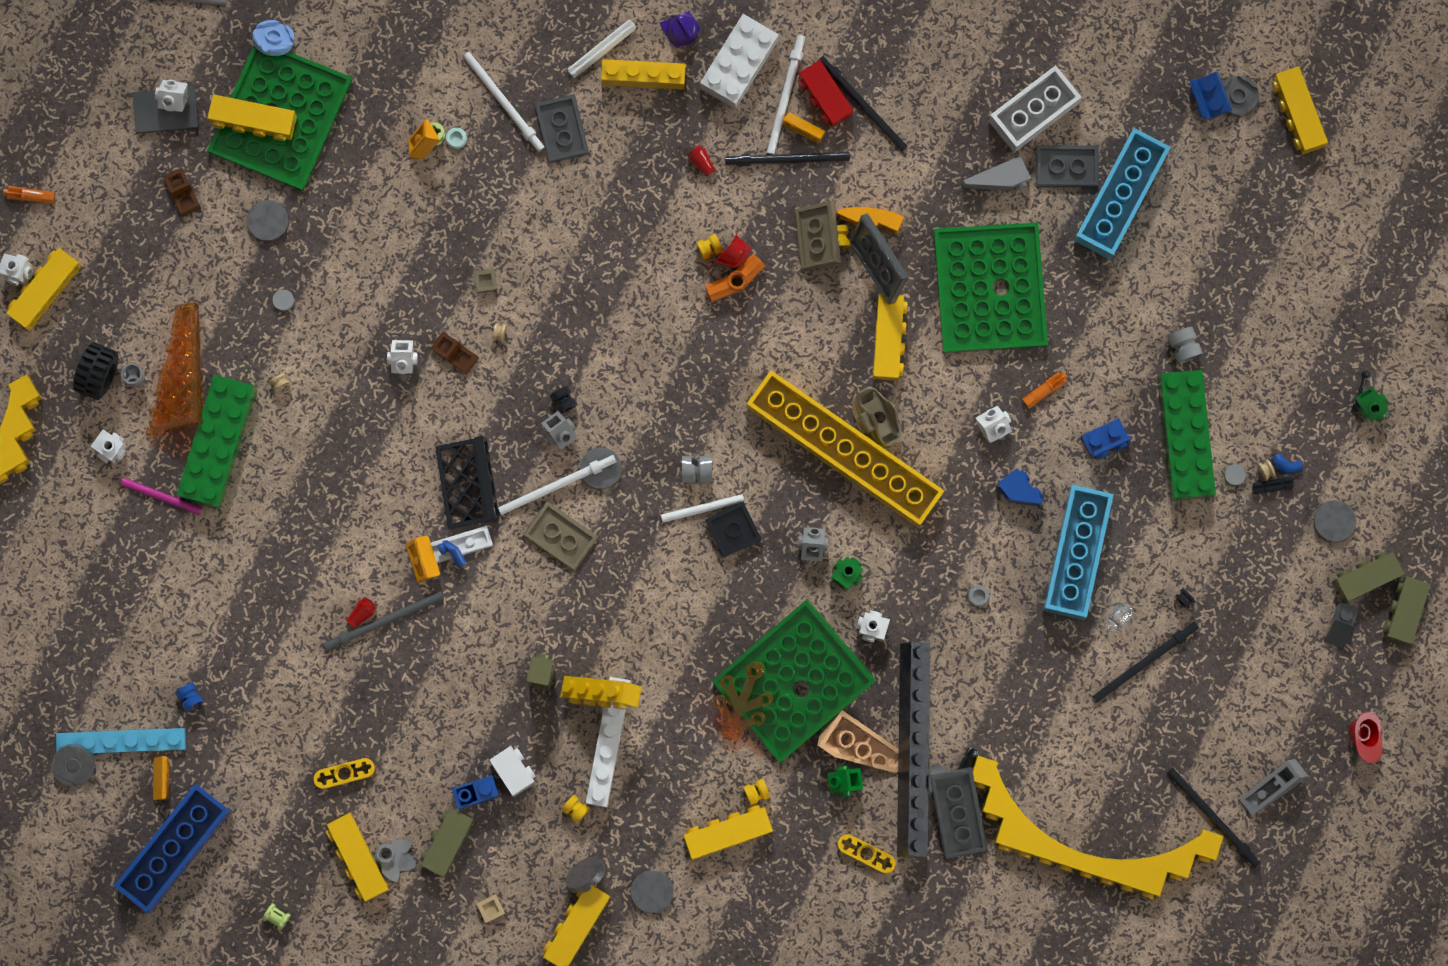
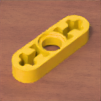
M362 758L321 769L315 773L314 783L321 789H327L365 779L374 774L375 765L370 759ZM363 762L371 765L367 774L359 771L357 772L358 777L354 778V770L351 765L356 764V769L361 768ZM342 768H348L351 772L350 777L346 780L339 778L338 773ZM335 770L334 775L338 782L333 783L334 779L327 780L326 785L318 782L322 773L325 776H331L332 773L330 771Z
M849 834L843 835L838 840V848L842 853L881 873L886 874L894 870L896 862L890 854ZM849 838L852 840L851 844L856 847L857 842L862 844L857 850V856L852 854L855 851L854 849H843L842 840L846 841ZM863 848L872 850L873 856L870 860L861 858L860 852ZM877 852L881 854L878 858L882 860L890 859L891 868L887 867L884 870L882 869V864L877 861L876 866L871 864L875 860Z

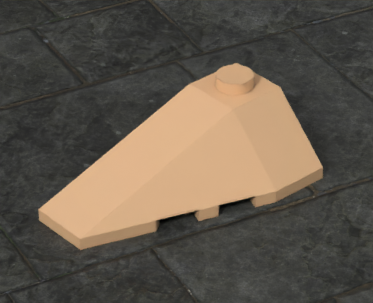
M843 710L821 728L817 746L833 757L893 773L898 772V762L894 764L898 758V748Z

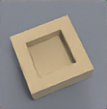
M496 894L477 903L485 923L505 914Z

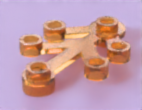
M752 662L746 667L747 679L740 697L736 692L734 679L731 676H724L720 680V686L726 689L734 707L732 717L726 706L727 700L725 696H716L712 703L720 711L724 721L721 731L724 737L729 740L739 738L743 729L753 725L759 726L765 721V715L762 712H756L751 718L740 721L744 712L759 706H768L773 701L772 695L768 692L748 701L755 680L764 674V667L760 662ZM751 668H755L757 670L756 675H753L751 673ZM724 679H728L730 681L729 686H726L724 684ZM763 696H767L769 698L768 703H765L763 701ZM717 698L722 699V705L717 704ZM756 715L761 717V722L755 720ZM729 726L734 727V733L729 732Z

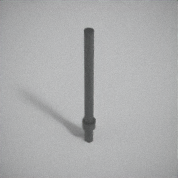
M440 591L350 632L344 631L338 634V637L325 642L324 646L328 651L341 644L343 646L351 643L350 640L443 600L442 593Z

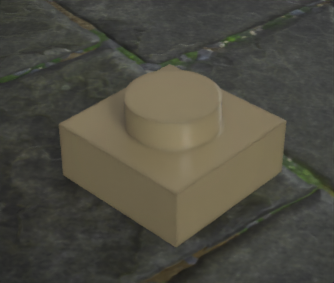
M495 269L474 272L477 294L498 291Z

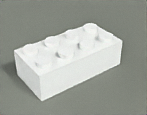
M742 14L701 80L700 89L736 109L778 42L779 34Z
M1055 65L992 113L989 122L1015 153L1077 106L1082 97Z

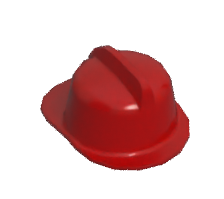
M737 232L730 245L708 270H711L716 263L729 268H736L742 265L749 255L751 247L737 236Z
M1372 712L1362 713L1349 727V738L1356 745L1360 758L1367 763L1377 762L1382 755L1383 749L1381 722L1378 716Z

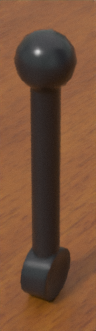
M1368 371L1362 372L1363 378L1357 396L1363 392L1366 379L1370 376ZM1357 400L1351 407L1353 412L1359 411L1358 408L1360 406Z

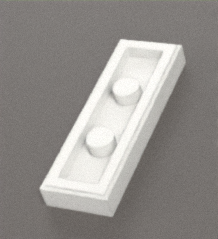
M487 526L431 543L437 563L453 559L449 552L442 555L437 548L438 544L443 543L442 541L448 540L457 546L463 555L493 546Z

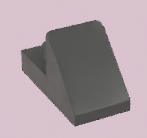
M1339 601L1324 641L1344 649L1355 628L1353 625L1359 609Z

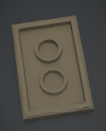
M828 201L795 209L801 270H812L841 263L835 202Z
M546 501L523 534L525 538L574 572L599 538L548 501Z

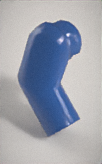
M1276 454L1272 457L1274 468L1282 474L1303 471L1301 461L1290 463L1281 454Z
M448 540L438 544L439 552L442 555L449 552L457 567L466 563L463 554L457 546Z

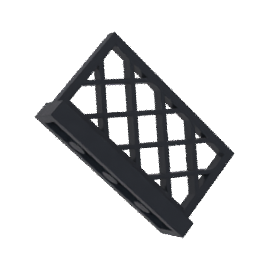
M478 436L474 437V439L435 446L448 529L490 521H500L487 438ZM473 444L474 452L468 459L460 452L466 445ZM451 449L455 452L449 463L442 459L441 450ZM458 455L467 460L461 471L452 466ZM470 463L477 469L473 479L463 474ZM450 467L459 473L452 483L445 478V473ZM461 476L470 481L464 492L455 486ZM473 484L480 488V494L476 500L467 495ZM453 488L462 493L455 504L448 497ZM465 496L474 502L468 512L458 507ZM476 505L483 508V518L475 519L470 515ZM456 509L465 514L461 522H452L451 515Z

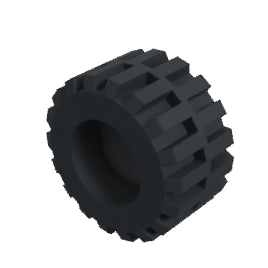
M92 342L85 349L77 365L73 378V390L95 400H100L106 394L114 378L119 361L118 351Z

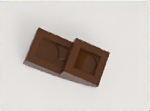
M182 168L163 176L182 217L201 209Z
M444 332L440 334L431 346V350L466 375L479 359L476 354Z

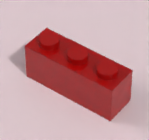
M821 60L799 72L798 78L800 80H798V84L803 91H808L811 96L809 101L814 108L818 107L822 113L820 117L826 126L829 124L831 128H834L853 116L854 110Z

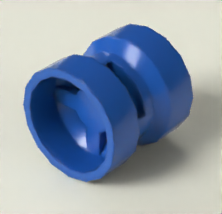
M193 682L175 692L177 698L183 702L182 707L185 712L193 709V705H200L204 702L201 695L197 694L196 686Z

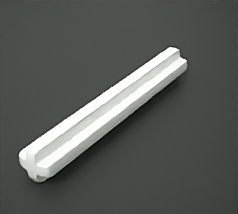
M627 20L568 68L569 74L573 78L580 75L636 29L635 24L631 20Z

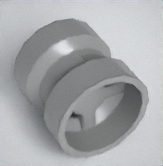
M131 363L123 367L121 376L127 385L139 387L143 384L145 374L138 365Z

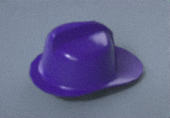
M690 11L679 15H672V18L660 22L662 30L676 48L691 44L698 36L699 31H701Z

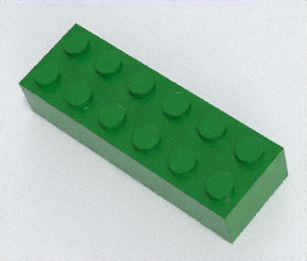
M1203 370L1160 373L1158 376V387L1171 501L1213 498L1216 495Z
M213 375L178 488L177 496L180 499L221 509L257 389L254 385Z

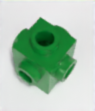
M1373 386L1355 397L1361 406L1358 408L1364 419L1368 417L1371 422L1374 420L1380 421L1389 411L1386 406L1389 404V401L1383 393L1378 394Z
M846 557L844 560L839 559L833 567L835 572L830 579L847 592L852 585L857 586L864 577L861 575L863 572L862 564L854 557L851 559ZM845 570H850L852 574L847 575Z
M848 766L835 767V772L827 773L830 794L848 797L852 796L853 791L863 790L860 768L848 769Z

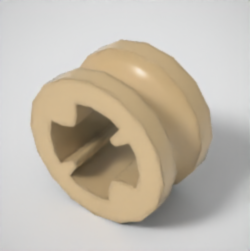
M495 323L493 332L494 342L500 340L501 343H504L506 324L500 326L499 323Z
M285 373L279 374L269 381V384L274 386V392L283 389L291 383L289 380H286Z
M1268 459L1264 461V464H1257L1265 481L1270 476H1276L1275 470Z

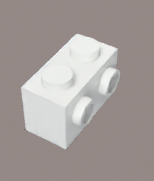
M510 746L491 758L490 762L512 796L515 797L535 783L533 778L536 776L530 766L525 768L521 760L524 757L519 749L513 750Z

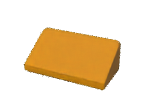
M790 112L783 119V126L817 144L820 143L826 132Z
M425 119L408 139L409 157L425 159L439 142V137L429 120Z
M429 536L417 537L406 543L417 583L425 582L440 575Z
M166 756L155 757L153 800H168L169 758Z

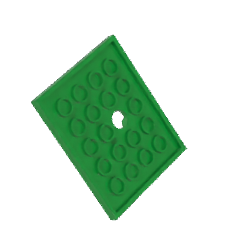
M253 46L231 98L263 105L273 104L278 108L295 111L297 119L292 140L278 141L273 139V136L265 135V137H258L253 135V132L245 131V133H238L230 127H224V129H216L207 152L304 192L353 78L291 52L280 56H270L260 52Z
M1038 222L934 229L943 353L1047 347L1048 338ZM1004 280L1007 282L1009 291L1005 295L996 294L993 290L995 281Z
M808 599L802 602L712 680L714 685L780 763L877 681ZM797 681H804L808 684L809 693L807 696L799 697L794 693V684Z

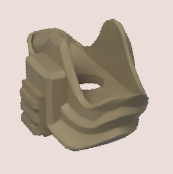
M873 387L861 390L852 406V413L856 420L854 428L882 448L892 447L901 439L898 407ZM881 412L885 416V421L878 423L874 416L875 413Z

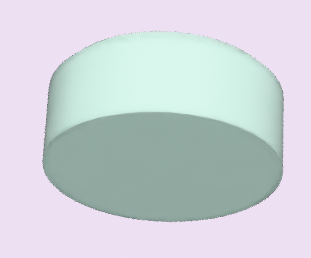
M452 128L446 134V141L451 148L460 149L465 146L467 136L461 128Z

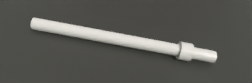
M802 35L797 36L794 50H791L789 58L791 62L767 154L775 155L798 64L802 61L803 57L802 49L806 37Z
M467 52L463 58L520 128L522 136L526 141H530L535 149L541 152L545 147L537 138V133L525 123L472 54Z
M614 455L601 461L595 460L589 463L590 466L502 505L498 509L501 515L592 473L594 475L602 472L603 468L617 461Z

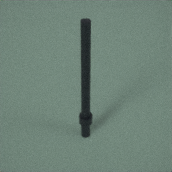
M822 56L819 60H821L832 79L844 89L901 151L908 147L841 75L842 72L836 66L833 67Z
M849 152L756 156L741 154V156L725 157V165L742 164V166L766 163L850 161Z
M1193 622L1182 631L1178 630L1175 632L1171 639L1092 696L1093 699L1098 703L1177 644L1181 645L1187 640L1186 638L1199 629L1198 625Z
M1171 768L1167 774L1234 845L1235 851L1241 857L1244 856L1256 868L1261 862L1250 851L1251 848L1245 842L1242 843L1174 768Z

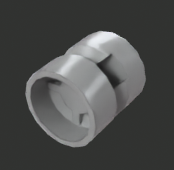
M1193 327L1181 329L1167 336L1171 347L1176 349L1174 355L1178 364L1194 360L1203 355L1200 344L1195 342L1197 337Z
M682 456V483H694L696 480L700 483H712V456H699L698 459H695L694 456Z

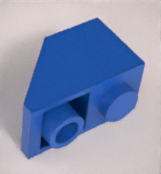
M1018 468L996 485L1009 503L1040 506L1043 503V494L1037 487L1033 488L1031 486L1028 475L1023 470L1020 472Z
M493 775L452 788L458 809L478 805L500 797Z

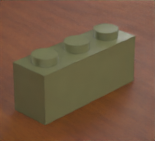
M1386 551L1374 556V561L1368 563L1365 560L1355 565L1357 569L1352 572L1346 569L1336 574L1338 578L1333 582L1343 602L1347 603L1403 576L1404 572L1394 552L1389 554Z
M1408 576L1404 577L1402 581H1398L1395 592L1398 595L1396 601L1392 600L1389 612L1392 613L1390 621L1386 620L1383 627V632L1386 633L1384 638L1407 646L1413 644L1431 584Z
M538 653L537 657L532 656L527 677L529 687L546 691L551 690L555 664L549 655Z
M452 808L449 811L445 810L439 821L442 825L439 831L435 829L430 838V841L433 842L430 849H425L420 858L422 867L444 878L449 872L474 822V819Z

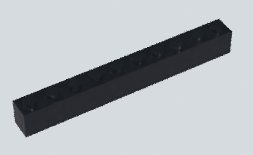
M911 641L900 644L897 857L920 858L928 856L930 643Z

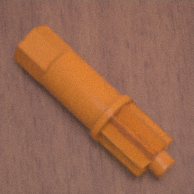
M8 186V189L3 190V195H7V199L54 203L55 192Z
M1057 372L1022 398V401L1030 409L1046 396L1063 386L1068 376L1065 372L1062 374Z

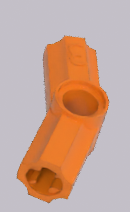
M752 254L729 276L705 285L711 303L734 293L742 292L765 268L763 262ZM734 278H740L743 284L736 287L732 285L731 281Z

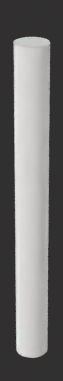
M741 494L661 514L662 522L736 505L743 502L744 497Z

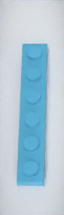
M186 729L56 733V752L67 744L84 746L91 754L186 750Z

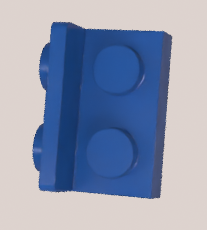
M1214 72L1198 80H1190V92L1197 100V111L1200 117L1211 120L1232 111L1219 72Z
M1119 418L1081 435L1091 459L1097 457L1098 460L1110 455L1108 451L1116 448L1117 451L1128 447L1127 443L1131 440L1130 435H1127Z

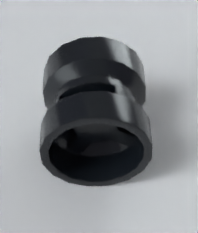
M568 386L562 387L550 395L552 402L556 403L557 411L560 414H564L578 405L576 400L571 397V391Z

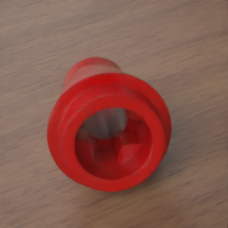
M700 145L687 154L689 157L688 161L704 173L705 176L716 170L706 149Z
M364 596L362 600H358L346 621L356 628L375 614L374 611L377 607Z

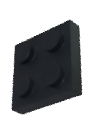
M744 501L705 519L723 558L762 540Z

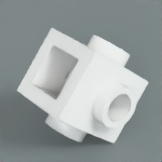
M163 80L160 87H157L155 90V100H158V108L165 109L166 111L183 112L187 103L188 84L176 82L175 80Z
M4 253L0 263V276L11 285H25L33 276L34 266L23 255L17 254L12 256Z
M392 340L391 352H387V365H391V373H413V366L417 365L418 354L414 352L413 341Z
M998 406L976 417L980 431L989 443L1012 432L1009 425L1011 419L1006 411L1002 412Z
M105 430L100 432L91 445L98 452V458L105 463H108L110 460L114 464L117 460L120 461L124 457L127 446L122 443L124 439L115 432L111 435Z
M870 610V613L865 612L864 617L859 616L856 629H860L858 635L862 636V640L874 643L875 640L883 642L890 619L883 618L882 613ZM869 624H874L876 628L871 629Z

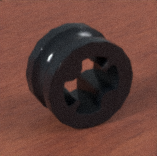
M1184 589L1180 590L1179 595L1176 594L1174 596L1186 609L1190 608V603L1194 604L1196 602Z

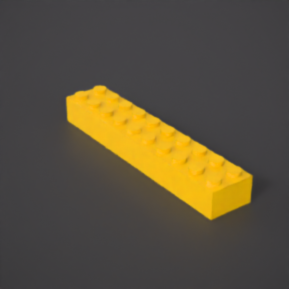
M770 370L746 404V408L917 528L921 526L944 493L943 489L772 370Z

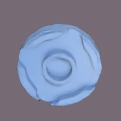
M263 21L253 31V45L257 50L266 55L280 56L286 54L292 49L294 43L292 29L285 23L284 25L280 24V21Z

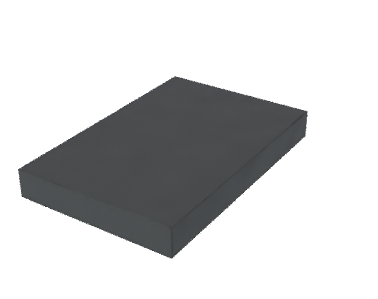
M187 87V103L183 112L166 111L165 109L158 108V100H155V90L133 92L136 134L199 129L196 87Z
M575 94L534 103L549 164L589 154Z
M1036 145V187H1099V146Z

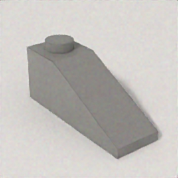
M1021 156L965 179L962 185L964 188L1008 191L1016 189V191H1020L1028 186L1027 183L1030 182L1031 177Z
M1296 759L1287 760L1243 795L1240 800L1249 813L1254 816L1293 789L1308 775Z

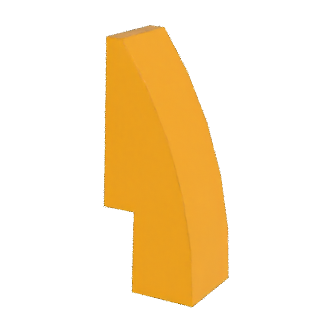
M869 207L838 209L836 215L837 218L856 226L861 216L868 214L876 227L894 235H897L904 220V216L897 213Z

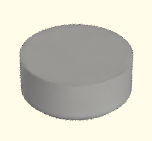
M279 290L273 296V304L280 311H288L294 305V297L288 290Z
M1237 464L1230 465L1224 473L1225 481L1232 486L1242 484L1246 478L1245 469Z
M974 586L968 593V600L973 606L982 607L989 600V592L984 586Z

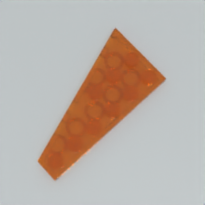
M195 302L176 307L171 328L173 335L171 343L167 344L166 348L168 356L166 363L162 365L155 393L157 401L155 409L152 408L151 425L146 430V435L148 436L202 423L199 304Z

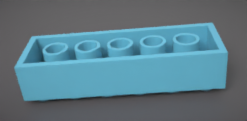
M1133 128L1078 231L1074 242L1111 260L1171 147Z
M1072 485L1069 488L1043 611L1080 620L1087 618L1114 494Z

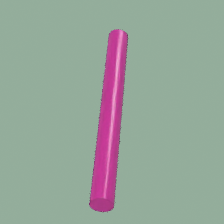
M123 478L121 481V486L197 515H200L202 511L200 506L129 479Z

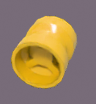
M837 225L839 246H843V249L851 247L850 240L847 238L848 226Z
M716 234L710 235L705 241L700 240L696 242L704 261L710 259L714 254L719 255L723 253V248Z
M763 778L757 780L753 785L743 786L751 806L757 804L761 799L767 800L771 798Z
M574 794L561 808V811L564 814H569L572 817V821L578 824L591 808L586 804H582L580 799Z

